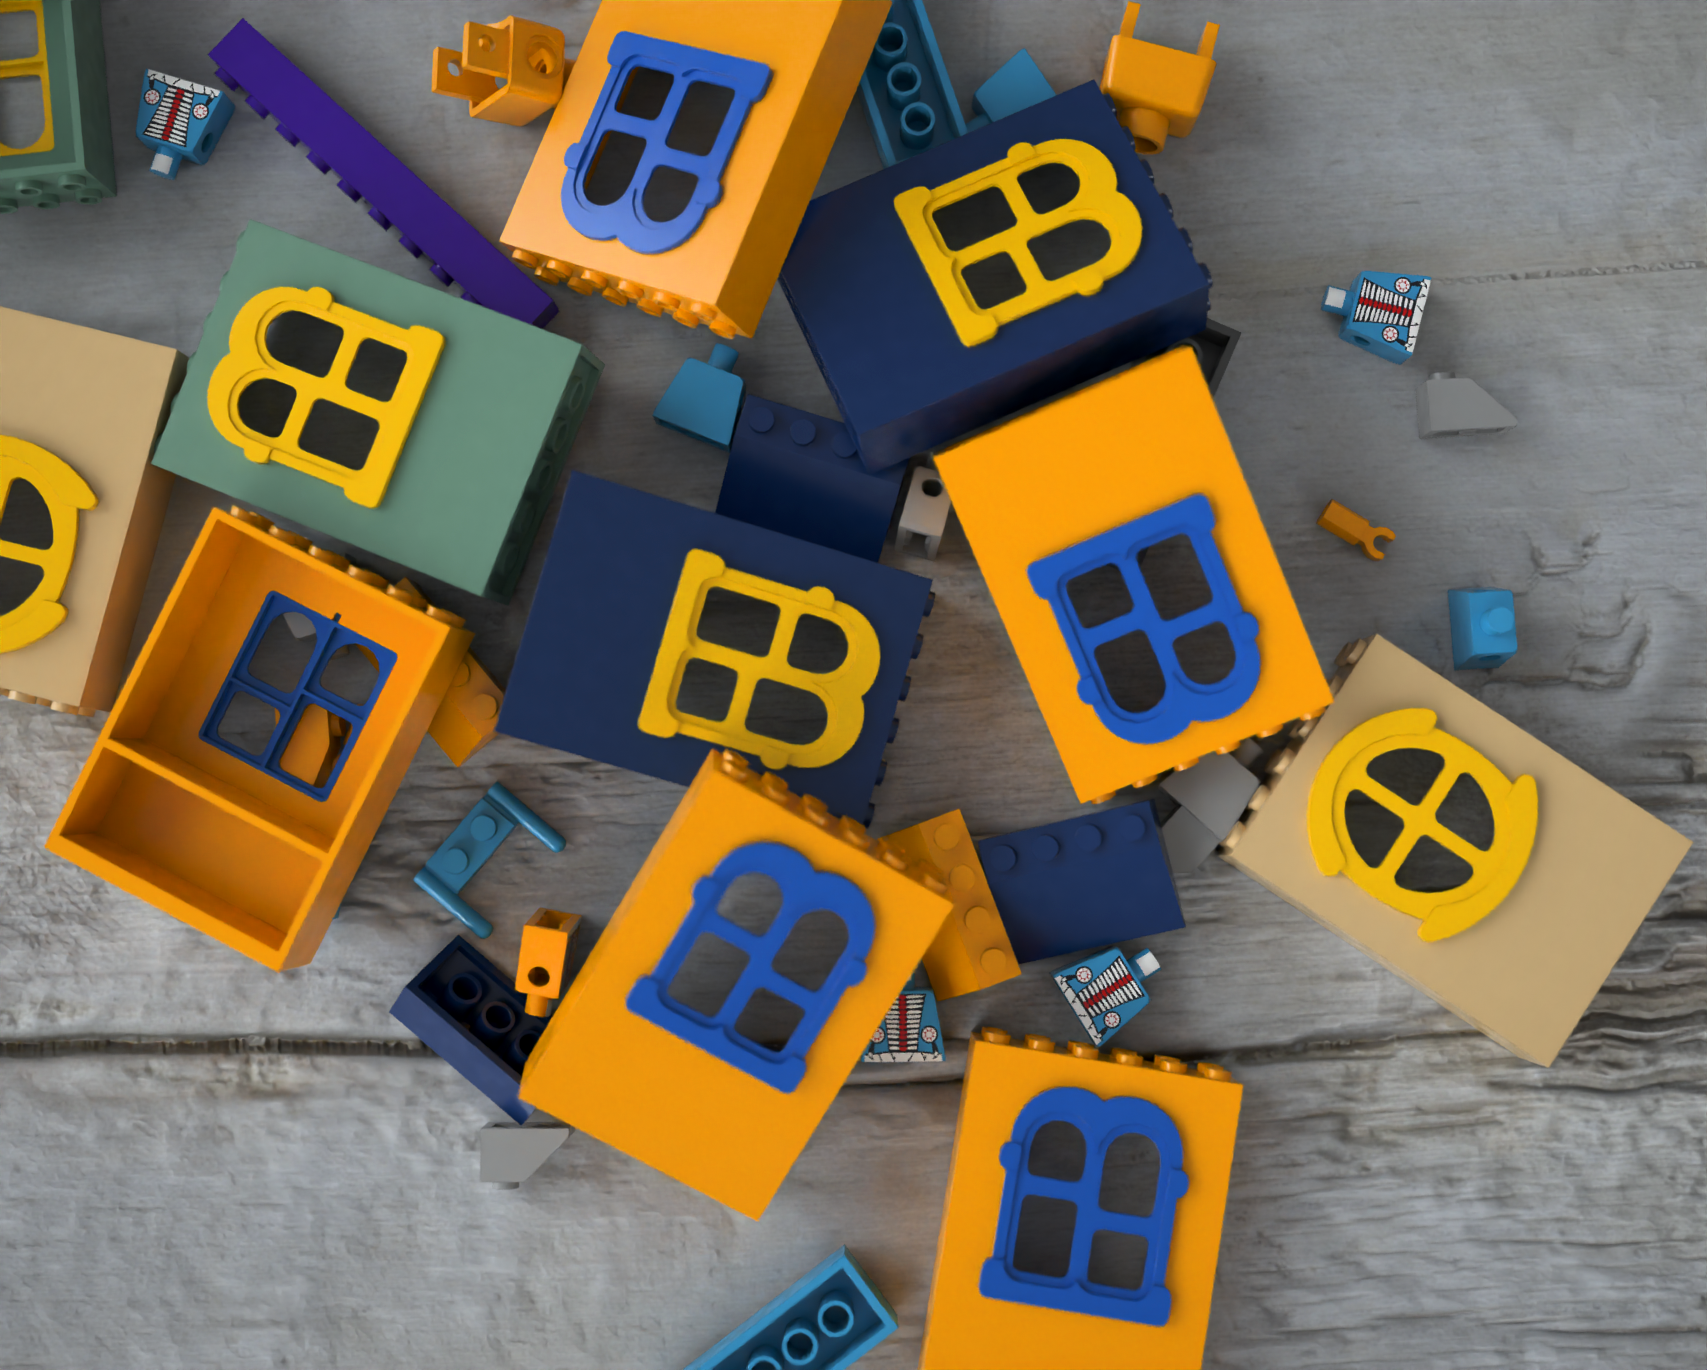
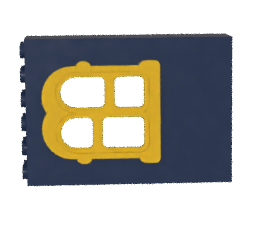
M1094 79L809 201L777 280L869 475L1206 330L1207 311L1211 310L1209 288L1213 287L1209 269L1204 262L1197 263L1192 254L1193 245L1188 232L1184 227L1178 229L1173 220L1174 213L1169 198L1165 193L1159 194L1154 186V175L1146 159L1139 160L1135 153V141L1130 129L1127 126H1120L1116 119L1117 111L1113 99L1109 93L1102 94ZM1049 163L1064 164L1072 168L1080 180L1079 192L1075 198L1066 205L1042 215L1035 213L1017 181L1019 175ZM987 188H1000L1017 219V224L1011 229L962 250H949L932 218L933 213L938 209ZM1081 219L1094 220L1108 230L1112 241L1110 250L1104 258L1054 281H1048L1042 276L1027 247L1029 240ZM1006 252L1012 257L1027 286V290L1024 294L990 309H981L977 306L961 275L962 270L995 254Z
M572 470L494 732L686 787H690L712 748L722 754L726 749L731 750L745 758L749 762L747 768L761 776L765 772H770L789 785L786 790L801 798L805 793L822 801L828 807L827 813L840 820L843 815L849 816L868 829L875 810V804L870 802L874 785L881 786L887 769V761L882 760L886 743L892 744L894 742L899 727V719L894 717L898 700L905 701L911 685V676L906 675L910 658L916 660L922 647L923 634L918 633L922 616L929 617L935 601V592L930 591L933 580ZM711 587H721L774 603L779 607L780 617L768 655L757 657L698 638L696 629L707 592ZM811 614L830 620L837 624L845 633L848 641L847 656L843 664L835 671L827 674H815L794 668L788 664L787 655L800 615ZM699 658L736 670L738 681L727 718L723 722H714L683 713L676 708V697L686 663L689 659ZM767 678L810 691L817 695L825 704L828 713L827 726L823 734L812 743L793 745L748 731L745 727V719L755 685L759 679Z

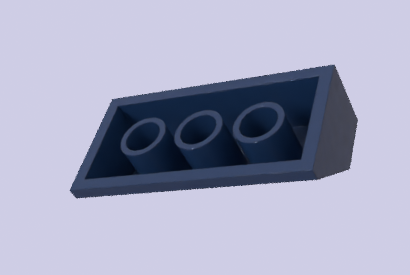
M457 935L404 987L389 1012L522 1126L537 1109V1107L518 1098L525 1062L553 1015L538 1017L527 1014L525 1012L527 993L515 990L516 983L460 935Z

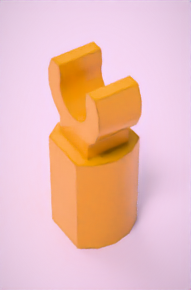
M1333 499L1325 506L1316 522L1317 525L1353 546L1356 543L1359 544L1364 555L1373 561H1380L1385 556L1381 551L1375 549L1374 539L1380 537L1384 541L1391 542L1396 537L1393 531L1386 527H1371L1369 520Z

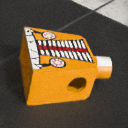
M540 907L524 924L515 990L528 993L525 1005V1012L527 1014L538 1017L550 1016L553 998H559L568 986L582 915Z

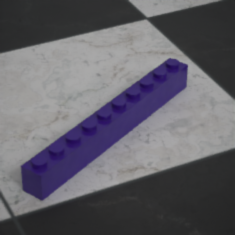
M244 18L208 54L218 66L214 74L231 91L234 92L240 87L248 95L245 103L263 120L268 115L273 117L279 123L275 130L295 148L300 142L307 148L310 153L306 158L322 174L326 175L331 170L341 179L337 186L354 203H357L360 198L363 199L371 207L367 214L380 227L387 231L392 226L402 235L398 242L413 257L418 259L423 254L433 263L429 270L447 287L454 282L465 292L460 297L461 299L541 329L558 314L559 309L552 298Z

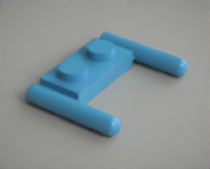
M498 781L480 799L427 861L426 865L413 878L414 882L481 939L488 938L492 934V924L462 900L458 894L513 832L517 824L523 825L555 853L561 852L566 846L565 838Z

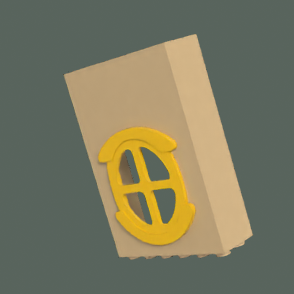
M0 306V525L13 481L18 478L26 479L35 486L47 504L53 525V544L47 550H40L4 541L0 538V556L39 565L44 570V577L33 594L19 607L0 616V695L25 703L49 706L50 709L65 713L94 717L96 710L111 712L113 709L176 474L151 464L155 454V442L158 436L164 432L171 415V402L174 396L180 392L186 378L189 357L174 348Z
M1374 634L1363 639L1358 638L1353 644L1348 642L1334 661V664L1339 666L1330 680L1325 678L1335 703L1325 706L1326 711L1315 718L1303 721L1299 717L1296 718L1287 733L1292 739L1283 752L1279 749L1276 750L1264 767V771L1268 773L1261 786L1257 788L1245 807L1244 812L1232 827L1225 840L1219 843L1221 847L1218 850V857L1519 1058L1549 1068L1693 842L1380 635ZM1417 748L1440 754L1445 760V765L1422 802L1414 806L1367 775L1366 767L1374 757L1395 749ZM1464 772L1472 775L1479 783L1492 809L1495 833L1493 843L1487 851L1477 849L1438 823L1435 818L1436 810L1459 775ZM1354 789L1360 790L1404 821L1403 831L1377 868L1369 867L1355 850L1347 831L1344 812L1345 801L1348 794ZM1422 835L1431 837L1470 863L1473 867V874L1466 883L1442 892L1422 893L1410 891L1399 887L1394 881L1395 873L1418 838Z

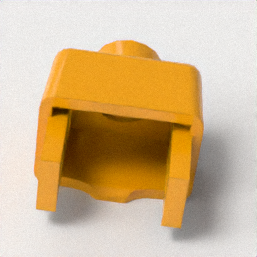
M1128 1L1119 35L1112 37L1105 58L1100 90L1102 94L1109 93L1113 99L1117 111L1116 119L1120 126H1127L1130 129L1135 141V153L1154 155L1164 150L1167 135L1184 138L1191 133L1202 110L1217 65L1211 57L1220 25L1207 22L1201 35L1196 55L1132 38L1141 4Z
M513 15L508 16L501 22L488 25L468 21L464 25L463 52L437 47L433 50L431 92L470 101L469 114L473 118L513 126H525L549 109H556L576 60L565 58V36L558 28ZM448 63L457 66L459 70L458 76H454L449 72ZM495 76L508 79L507 84L498 89Z

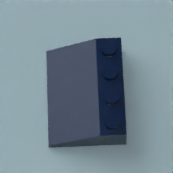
M747 394L732 443L715 513L879 563L910 458L869 475L845 423Z
M1154 798L978 841L987 882L1018 964L1186 928Z

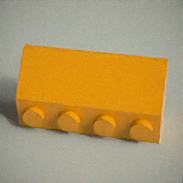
M404 577L395 585V587L401 590L403 588L427 599L425 608L428 605L437 607L422 588L411 579ZM355 644L380 673L379 662L374 653L364 645ZM470 646L427 730L457 767L463 765L500 734L494 732L506 693V689Z
M960 808L883 836L900 845L905 850L903 855L918 863L922 858L939 867L943 871L942 877H944L945 882L949 885L948 889L955 905L921 958L937 1002L982 990L1021 975L1022 973Z

